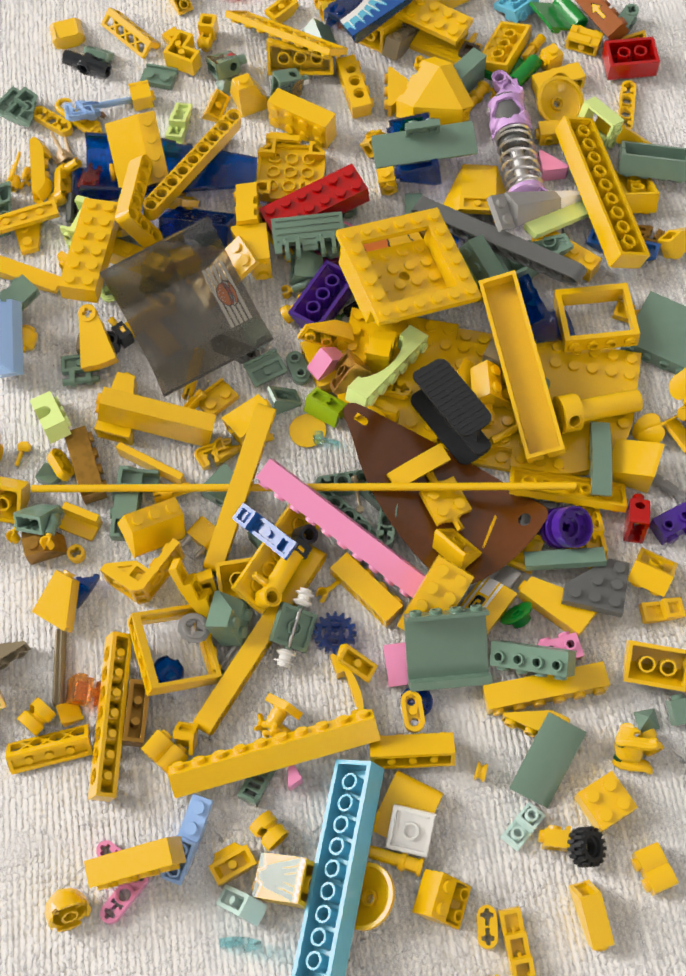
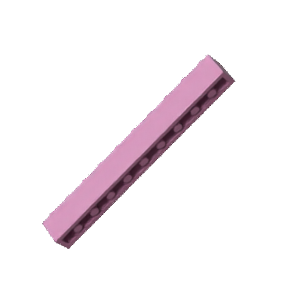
M271 458L256 476L260 480L259 485L266 490L269 488L275 492L274 496L282 502L286 500L291 504L289 507L298 514L300 512L307 516L305 518L307 522L313 526L315 524L322 528L321 532L329 538L333 536L338 540L336 543L344 550L350 549L353 552L352 556L360 562L364 560L369 564L368 568L376 574L378 572L385 576L384 580L391 586L395 584L400 588L399 592L407 598L410 596L413 598L426 576L424 573L275 459Z

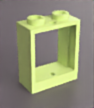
M594 96L584 101L578 117L593 118L595 113L611 126L607 137L601 132L599 134L606 150L612 149L617 142V136L622 131L624 119Z

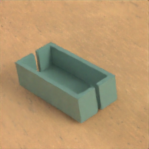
M621 141L618 155V174L625 177L632 175L642 179L656 178L659 181L673 180L676 183L686 182V148Z

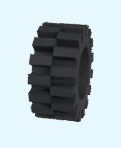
M594 826L576 827L569 834L571 840H567V844H570L567 850L568 852L571 851L569 857L574 859L573 863L577 864V867H598L600 863L604 862L602 858L606 857L604 850H607V847L603 843L606 841L601 838L603 836L602 832H599V829L594 828Z

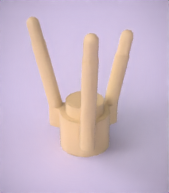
M50 132L59 149L56 152V157L51 154V159L55 161L57 166L73 160L74 157L71 153L67 137L64 136L65 150L62 149L54 133Z

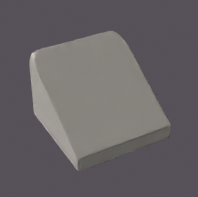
M504 566L495 576L494 580L512 589L520 579L521 573Z

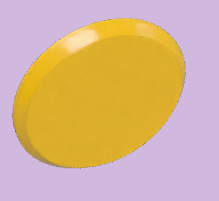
M303 414L291 422L289 435L295 444L301 447H313L323 441L326 435V425L323 421L310 414Z

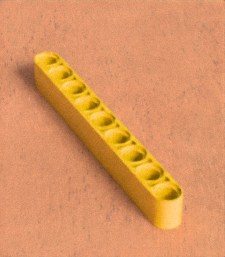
M228 110L144 199L143 215L149 221L158 219L240 130L241 112L239 110Z
M260 403L256 404L203 563V569L211 568L212 572L216 573L215 563L228 560L239 524L232 517L242 503H247L277 409Z

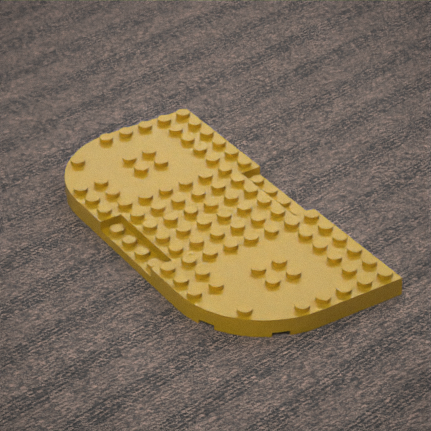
M352 307L348 323L352 324L355 341L349 343L347 349L351 350L364 362V346L368 344L369 337H373L374 331L395 334L396 346L392 358L393 362L400 353V349L397 348L400 334L409 325L429 335L426 351L423 354L420 353L415 363H410L405 373L400 374L397 378L411 384L413 395L421 389L413 380V373L436 359H445L456 372L463 358L478 365L482 363L483 353L493 338V334L461 329L459 324L417 317L402 320L398 323L378 326L375 322L366 323L360 309ZM534 336L544 376L550 381L548 390L551 401L555 396L575 393L580 399L637 389L642 353L613 348L564 352L561 340ZM403 388L401 390V393H404L406 391V388ZM346 393L337 394L338 399L350 403L345 400ZM383 395L378 396L399 409V419L396 423L436 444L441 443L447 449L412 406V395L406 400ZM512 406L493 407L494 424H488L481 429L489 441L490 437L517 424ZM358 412L353 418L362 425H367L368 419ZM634 413L592 420L593 422L610 423L612 450L616 438L627 440L633 424ZM591 421L584 422L582 430L561 434L566 454L552 458L545 455L544 460L528 464L518 431L495 444L491 442L490 450L473 461L472 464L481 468L509 472L510 467L515 466L553 474L587 476L590 474V460L588 459Z

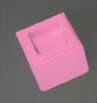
M295 765L288 766V788L291 791L303 783V779Z

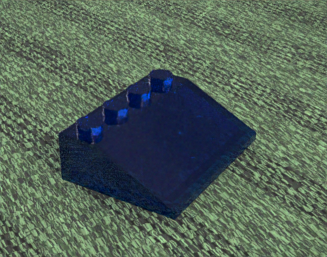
M178 206L175 209L167 210L159 217V230L164 241L174 242L177 240L183 244H191L193 242L198 243L199 246L215 245L216 248L220 249L226 248L232 242L231 226H236V215L233 213L194 208L187 210Z

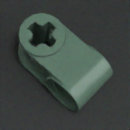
M627 4L618 15L619 18L622 16L628 23L626 27L629 31L636 23L639 7L636 4Z

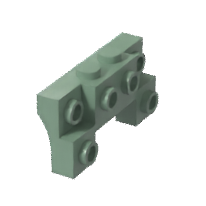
M119 465L117 484H159L160 473L158 470L138 469ZM143 492L112 493L114 507L110 508V519L112 521L109 535L112 541H125L117 523L123 515L141 509Z

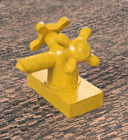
M269 693L265 700L274 707L266 720H264L262 713H259L257 715L259 722L254 727V730L261 731L265 738H269V735L274 737L281 732H291L282 723L287 716L299 720L303 714L289 702Z

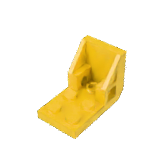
M173 538L170 543L167 542L164 545L159 557L152 560L149 569L135 560L105 563L100 571L110 586L135 603L143 604L150 602L169 578L170 573L168 570L172 561L178 558L183 560L185 555L180 542Z

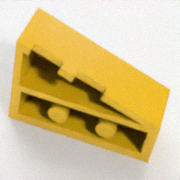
M257 183L236 184V192H233L234 201L236 202V226L262 223L259 213L260 198Z

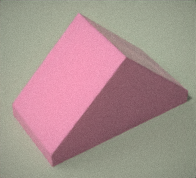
M540 149L537 161L540 165L541 179L543 181L565 179L568 174L569 165Z
M321 347L307 366V370L319 382L335 370L343 354L336 347Z

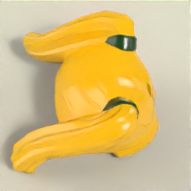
M631 723L621 724L615 737L613 765L621 770L645 772L652 775L653 767L650 762L642 759L644 751H652L658 748L659 742L657 738L635 737V734H641L637 727H634Z

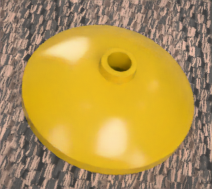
M554 76L547 79L540 86L536 97V104L541 117L545 121L559 120V123L564 116L578 117L584 103V96L578 84L565 76Z
M371 862L366 864L354 928L358 931H368L378 927L388 917L394 904L395 887L393 880L387 870L378 864Z

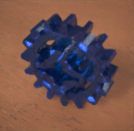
M334 611L333 616L326 613L325 619L320 616V623H315L317 630H313V636L317 637L314 638V642L319 643V650L325 648V654L332 651L336 655L341 644H355L353 637L357 636V631L353 630L356 629V625L350 624L351 617L345 619V613H342L340 616H337V611ZM323 628L326 632L324 638L321 636ZM346 629L348 630V637H347V639L345 638V635H344V633L346 632Z

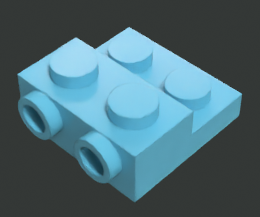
M498 0L493 5L494 10L505 13L506 20L519 23L525 21L527 16L536 13L529 3L530 1L539 2V0Z

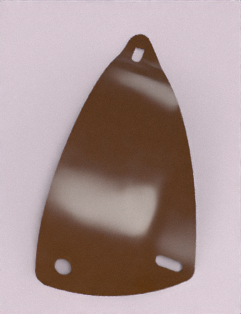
M348 403L343 409L360 465L368 483H391L387 476L389 472L438 445L357 403ZM357 412L368 419L367 425H362L353 419ZM447 449L445 451L451 460L433 470L438 481L454 476L457 483L502 482L472 463L468 465L460 464ZM425 475L412 483L430 482ZM509 490L462 491L472 510L459 518L465 527L459 533L482 552L465 569L474 576L471 584L483 580L503 568L532 541L547 520L548 510L545 506L530 497L509 494ZM372 491L395 530L413 553L430 569L438 554L442 556L432 548L434 532L436 529L454 528L456 530L453 523H444L436 526L419 495L420 491ZM397 504H398L397 516H396V515H395V509H396V506H397ZM525 513L531 516L530 523L525 526L520 525L518 522L519 517ZM494 515H496L497 519L490 533L488 541L484 547L483 544L485 538L487 536Z

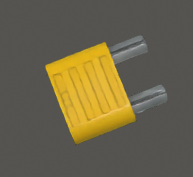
M201 516L185 532L186 536L180 541L181 547L184 548L190 540H193L200 546L193 554V557L198 559L205 551H208L216 526Z

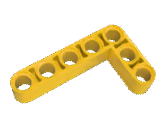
M143 154L128 163L115 219L143 248L148 249L161 243L163 237L160 230L141 213L152 169L151 159L148 155Z

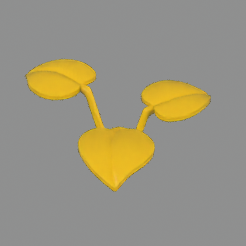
M686 368L676 374L669 383L671 396L676 400L683 399L684 405L677 410L675 416L663 422L660 421V417L656 413H647L641 416L633 427V438L639 441L660 443L665 437L663 425L677 418L681 421H686Z

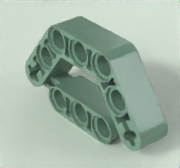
M363 470L322 475L315 481V483H353L351 477L356 475L359 480H365V483L368 482ZM316 491L333 505H338L341 511L353 518L354 521L383 542L384 535H387V541L384 544L393 549L395 528L392 524L389 526L383 524V522L389 520L375 496L371 494L372 491H359V494L379 511L377 531L364 517L341 498V496L354 495L355 491ZM398 504L395 509V516H397Z

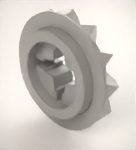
M197 613L184 615L178 623V632L181 635V639L186 640L188 644H198L205 641L210 633L205 627L207 619ZM196 623V630L198 631H195L192 635L190 628Z

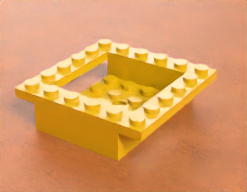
M438 207L336 230L335 235L342 248L338 263L366 323L376 321L378 326L477 302L482 298ZM426 230L425 236L421 240L366 252L363 244ZM400 276H405V277H407L408 280H407V281H404V280L400 279L399 277H400Z

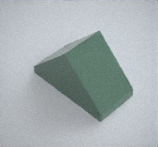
M276 386L267 387L271 406L277 409L276 415L302 405L296 389Z

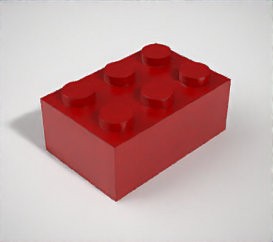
M654 36L607 40L604 42L602 59L607 80L657 75L660 59Z

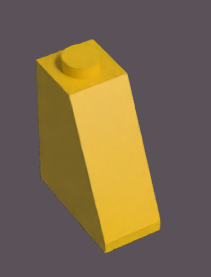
M259 394L222 417L226 430L241 446L243 445L256 404L260 403L272 407L270 402L266 398L263 399Z
M66 569L63 572L56 570L32 612L61 630L72 633L80 581L74 578L75 574Z
M590 880L569 885V890L588 945L593 951H604L609 946L615 945L602 893Z

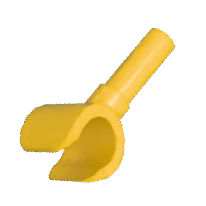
M28 441L18 443L19 452L14 466L19 467L24 452L31 451V444Z
M336 580L326 588L319 587L315 598L322 596L320 603L325 602L328 593L340 584L339 581Z

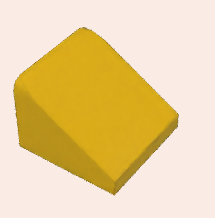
M77 700L56 705L61 724L64 727L84 720Z

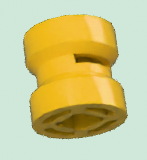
M653 728L636 737L655 739L658 734ZM658 741L659 746L656 750L644 751L645 757L663 750L665 747L662 742Z

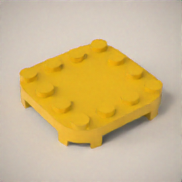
M276 139L270 140V143L262 148L259 147L254 182L258 186L260 201L271 203L323 178L326 167L325 150L316 145L314 141H310L309 145L278 144Z

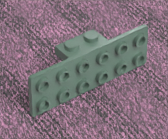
M428 118L424 121L412 120L405 123V131L371 136L376 169L476 155L478 153L473 121L440 125L439 118Z

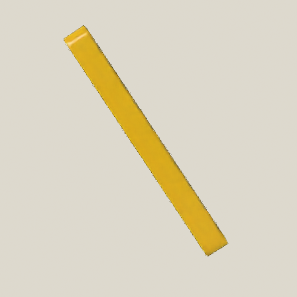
M310 544L312 550L308 557L300 562L282 593L281 602L296 606L292 600L298 597L295 590H300V587L308 589L324 564L327 553ZM279 605L265 610L196 715L193 723L199 724L198 729L207 735L212 736L273 643L268 640Z

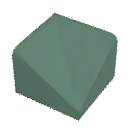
M44 462L35 476L38 483L43 485H58L61 480L56 476L50 464Z

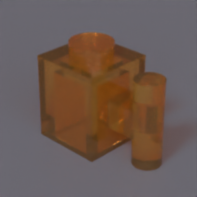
M84 673L73 675L68 680L65 703L85 707L91 702V698H94V707H98L101 681H97L96 688H93L94 678L88 677Z

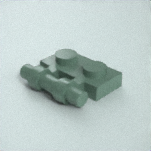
M80 354L61 356V372L63 376L69 375L68 379H62L63 386L77 387L78 384L87 383V385H92L94 382H100L99 375H92V372L99 370L84 372L81 369ZM85 373L86 375L83 377H76V374Z

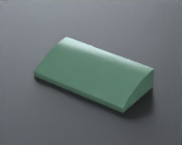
M548 712L509 789L548 808L587 732Z

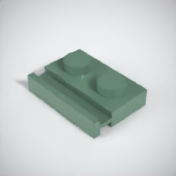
M146 63V69L144 68L140 81L148 80L149 87L172 91L176 75H178V68Z
M276 348L243 364L255 389L288 373Z

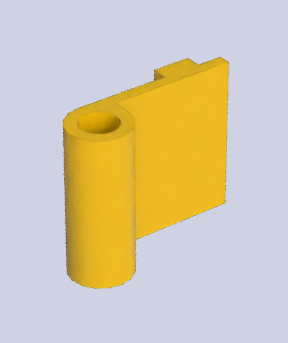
M398 770L376 813L373 832L387 838L394 804L435 813L444 793Z

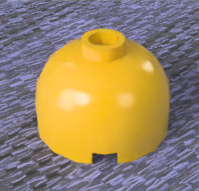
M76 888L58 889L49 898L45 906V916L51 930L56 928L58 932L68 931L82 924L79 920L84 916L88 918L91 912L86 896Z

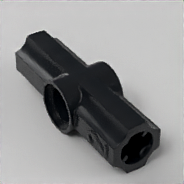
M70 50L63 52V64L77 68L84 75L92 73L108 78L111 74V64L97 60L91 53L86 52L82 55Z

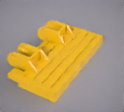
M420 29L411 42L410 49L429 57L435 56L449 61L454 66L461 59L458 57V52L464 41L475 43L478 33L474 32L469 40H466L469 32L467 30L455 46ZM476 43V45H479V46H480V50H481L483 45H482V44H479V43Z

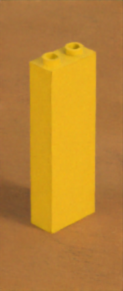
M104 387L102 393H98L96 399L95 413H98V421L198 446H205L210 443L216 419L215 414Z

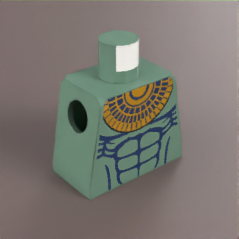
M296 68L272 71L270 96L277 88H280L300 97L302 86L309 84L308 75L301 76Z

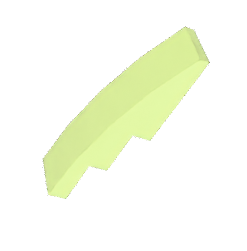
M176 102L168 120L169 127L165 134L163 146L165 157L179 158L187 134L193 104Z

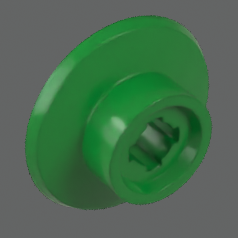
M522 602L513 606L501 617V623L512 625L515 629L525 626L531 620L529 613L532 610V603Z

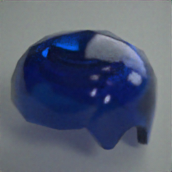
M166 655L155 661L154 667L159 683L184 679V667L178 659H171Z

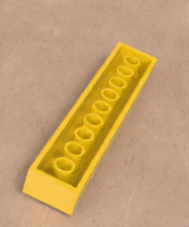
M564 116L555 128V133L610 268L639 269L650 257V253L593 118Z

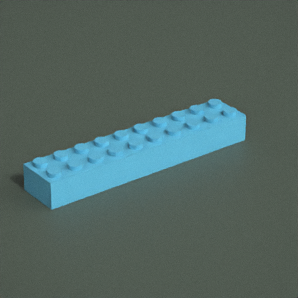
M339 759L335 761L292 976H346L384 774V768L372 761Z

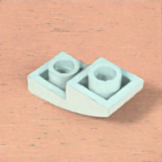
M528 802L500 838L518 852L546 815Z

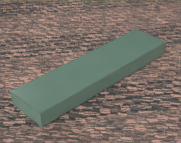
M604 547L524 552L526 571L607 566Z

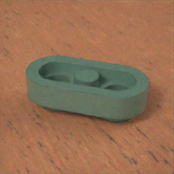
M84 46L83 53H91L95 58H101L100 61L110 63V60H114L115 53L93 46Z
M298 351L290 352L286 356V364L292 380L297 385H305L310 381V372L307 370L305 358Z

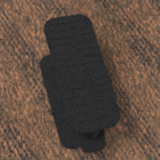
M436 359L413 373V380L421 389L412 395L411 404L457 462L468 465L486 454L491 448V442L481 429L491 422V413L450 363L445 359Z

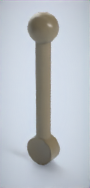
M353 475L351 481L353 483L358 482V476ZM355 491L357 501L356 512L361 514L364 511V507L361 505L359 491Z

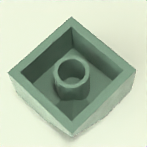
M215 591L205 627L221 646H242L248 634L247 628L249 621L252 619V610L245 601L221 591Z

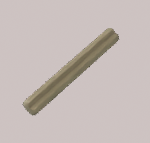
M61 629L55 630L52 694V705L54 707L63 704L65 700L67 632Z

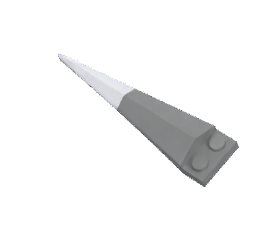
M579 190L505 192L486 198L498 232L512 230L529 221L582 200Z

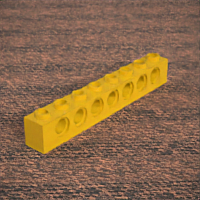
M113 631L105 639L88 800L110 802L117 797L132 648L131 635L127 633Z

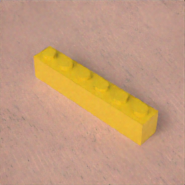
M604 661L575 667V676L567 677V680L554 679V675L547 674V677L533 675L483 685L482 695L487 715L499 716L508 710L519 712L525 710V707L528 706L539 708L545 706V703L552 701L554 704L565 702L567 698L573 697L574 700L586 697L587 694L593 693L594 696L602 695L608 690L610 682Z

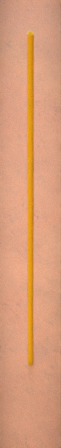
M576 482L306 483L315 491L576 490ZM230 484L31 485L30 490L31 493L227 492ZM253 484L250 492L273 490L270 488L266 490L259 484Z

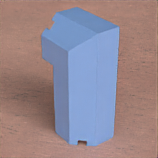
M0 299V378L23 375L22 302L13 299H6V302H1Z

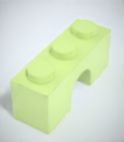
M48 391L30 400L50 443L71 435L68 427L72 425L57 396L53 397L51 392Z

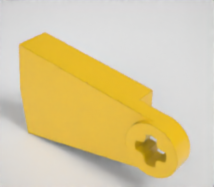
M91 304L81 306L78 311L81 369L84 372H89L118 363L119 359L97 310ZM89 310L91 313L89 314L90 317L87 318L85 315Z

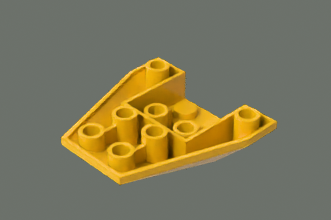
M463 164L443 205L465 214L492 215L486 198L506 192L498 167L495 165Z

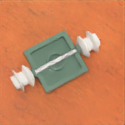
M300 587V590H295L298 597L292 599L296 606L285 602L280 603L268 640L284 646L277 650L280 655L279 658L274 660L277 661V666L287 669L289 665L293 666L290 662L291 658L296 657L294 652L290 650L293 649L301 653L307 652L318 616L304 610V607L312 606L309 599L314 597V595L311 594V590Z

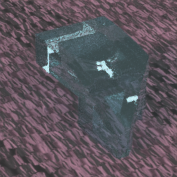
M248 937L219 938V945L222 950L243 946V952L247 954L253 950L262 949V942L257 939Z

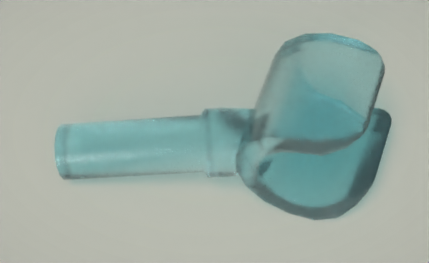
M315 431V435H313V441L316 445L329 443L339 446L340 441L324 438L322 431Z

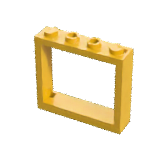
M628 283L554 290L553 303L564 352L612 349L638 345L640 330ZM623 300L630 330L570 336L564 306Z
M189 604L131 613L127 621L147 697L214 685L222 677V666L217 660L216 646H213L212 634L209 633L206 640L199 643L208 675L163 683L158 682L143 625L179 620L188 613H197Z

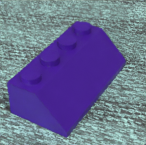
M326 260L289 310L288 314L301 328L309 323L334 320L352 295L341 267Z

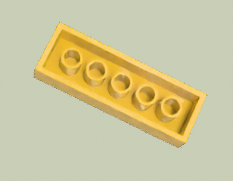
M84 198L59 282L62 298L93 303L99 302L120 226L115 219L118 202Z

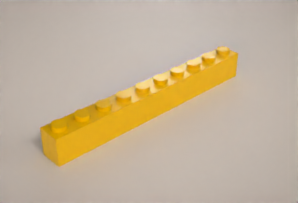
M362 709L357 711L356 714L341 715L331 721H320L313 726L299 727L295 731L288 733L281 732L271 738H259L250 744H238L232 749L225 751L217 750L207 756H196L190 761L175 762L168 766V778L174 797L179 798L380 741L381 739L373 710Z

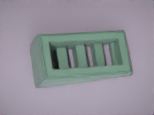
M276 770L270 771L268 775H257L265 779L263 783L254 779L255 776L247 778L237 797L258 807ZM251 782L260 786V789L258 790L250 786ZM247 790L256 793V796L253 797L247 794Z

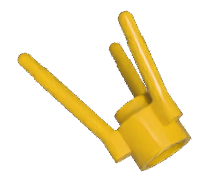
M20 151L6 182L11 181L12 192H17L18 189L22 190L26 184L24 180L21 182V178L15 174L21 156ZM31 173L27 177L28 181L31 179Z

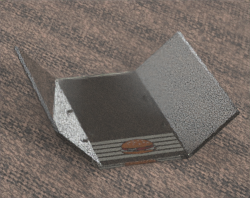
M209 216L99 272L122 310L153 369L164 397L274 340L233 266Z

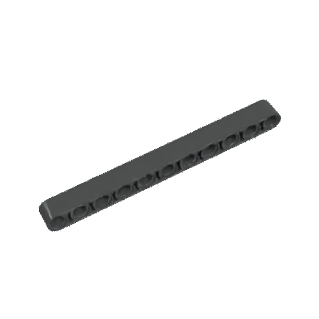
M421 197L411 210V213L438 207L451 234L466 241L483 234L494 253L569 286H578L587 272L586 267L579 262L509 232H498L495 226L427 197Z

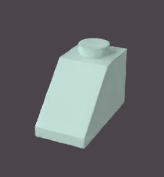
M227 884L216 902V905L255 926H258L268 907L252 896Z

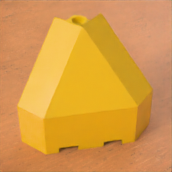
M435 56L423 59L419 64L420 69L416 75L413 74L406 84L407 89L396 100V117L408 122L439 118L440 125L468 121L470 107L475 105L453 64Z

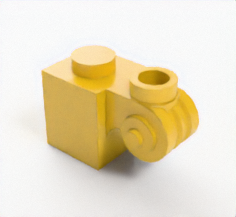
M201 13L197 45L203 52H209L213 41H216L219 30L217 15Z

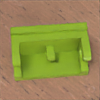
M315 387L306 396L303 411L335 428L338 425L339 418L343 419V409L348 403Z

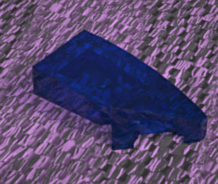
M98 574L84 578L81 576L76 577V580L80 581L77 609L80 608L100 579Z

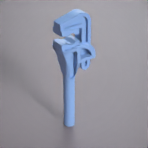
M129 96L102 102L78 100L75 101V108L72 107L71 103L64 104L65 118L68 121L84 119L94 121L96 117L101 116L102 108L132 103V98Z

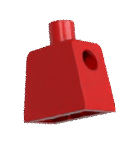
M634 494L630 498L625 513L623 541L643 544L650 525V501L645 500L642 494Z

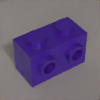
M686 502L651 520L649 528L661 545L667 542L671 544L678 540V536L686 535Z

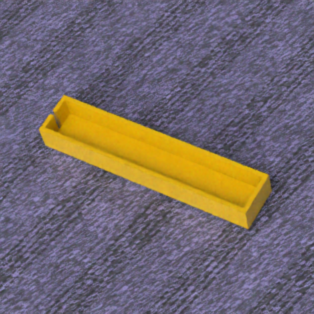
M515 270L478 281L528 464L544 460L545 455L552 458L566 454Z

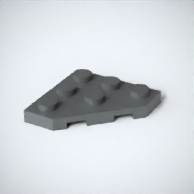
M608 559L607 566L594 567L566 582L561 604L621 618L624 612L630 563Z

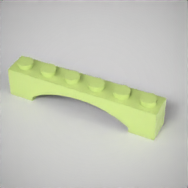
M409 325L400 334L397 346L400 349V353L388 367L374 375L363 378L358 376L347 387L345 400L366 408L373 406L377 397L383 395L390 384L393 385L400 374L405 373L410 363H415L418 355L426 351L429 335Z

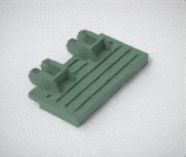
M342 211L271 219L275 255L283 254L282 247H285L286 261H289L291 258L289 246L296 245V257L301 259L300 245H302L304 252L318 250V243H320L321 255L326 257L325 242H331L333 256L337 255L336 241L338 239L335 234L336 230L344 228Z

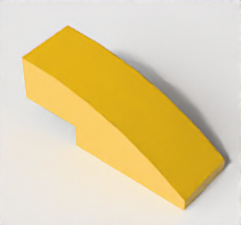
M440 443L392 470L387 476L391 483H412L446 464L451 459Z

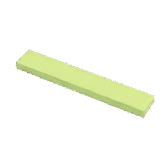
M583 200L529 221L524 224L523 229L533 239H537L588 218L589 215Z

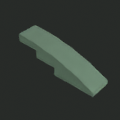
M591 421L588 459L590 460L591 495L610 497L612 496L610 423Z

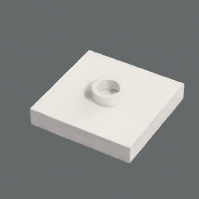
M394 804L385 848L428 858L437 813Z

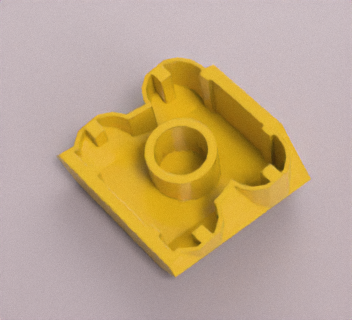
M74 17L53 22L49 26L56 49L64 50L77 47L86 40L81 21L78 18Z

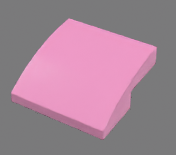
M405 642L383 645L388 686L408 685Z

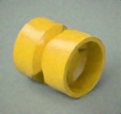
M38 697L29 705L30 709L24 710L17 718L35 736L44 729V723H49L57 715Z
M270 810L262 813L249 827V830L256 838H261V844L268 852L278 847L289 835V831L282 823L277 824L278 819Z

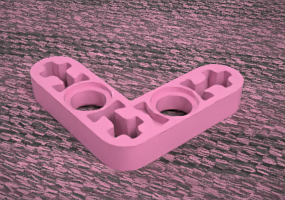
M104 840L96 847V854L98 857L102 856L104 853L102 848L104 846L106 848L111 846L109 850L112 853L121 849L111 841ZM150 877L144 878L142 882L137 881L136 883L131 882L119 885L101 908V919L107 924L117 923L148 884ZM128 889L131 897L128 901L122 902L119 894L122 890ZM116 900V902L122 905L123 908L120 909L117 906V908L114 910L115 917H109L107 919L108 914L106 913V911L108 909H114L116 905L112 902Z

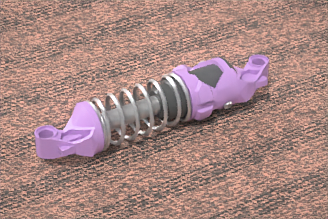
M497 70L492 74L493 88L497 95L489 101L486 112L490 119L491 137L498 147L497 153L500 156L501 171L505 174L503 178L505 183H507L505 189L507 192L548 191L541 179L540 165L537 161V154L531 135V119L524 103V90L518 85L517 78L512 79L505 71ZM527 150L531 152L529 156L524 155ZM503 158H510L505 163L503 162ZM529 159L533 161L531 166L526 163ZM505 166L513 167L509 169L507 172L505 171ZM531 168L535 170L533 175L528 172ZM507 175H508V176H515L514 178L510 179L509 181L507 180Z

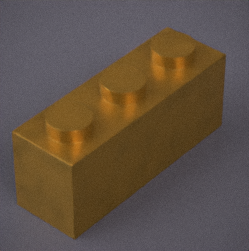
M130 679L128 685L122 745L142 747L144 744L149 696L147 697L143 680Z

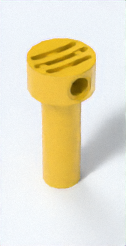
M634 389L580 399L575 393L553 397L552 404L560 433L564 434L582 430L586 421L639 412L643 408V399L640 391Z

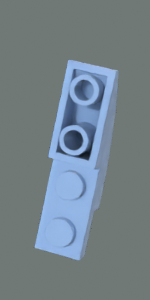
M193 793L179 833L176 835L181 836L186 863L179 864L180 869L163 872L161 875L162 879L180 886L182 885L204 835L214 800Z

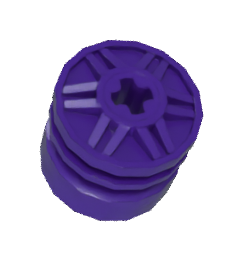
M580 506L552 508L548 510L547 520L539 532L542 540L551 548H579L586 545L593 533V523L588 512Z

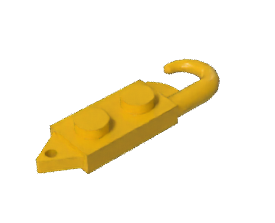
M61 98L55 103V110L64 118L65 112L61 104L63 102L71 103L72 100L69 98ZM97 120L70 121L72 125L89 137H104L101 130L102 125Z

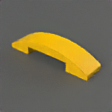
M331 654L330 659L337 679L346 678L357 708L351 711V715L356 714L357 711L364 709L362 694L357 680L350 670L336 661L337 655Z

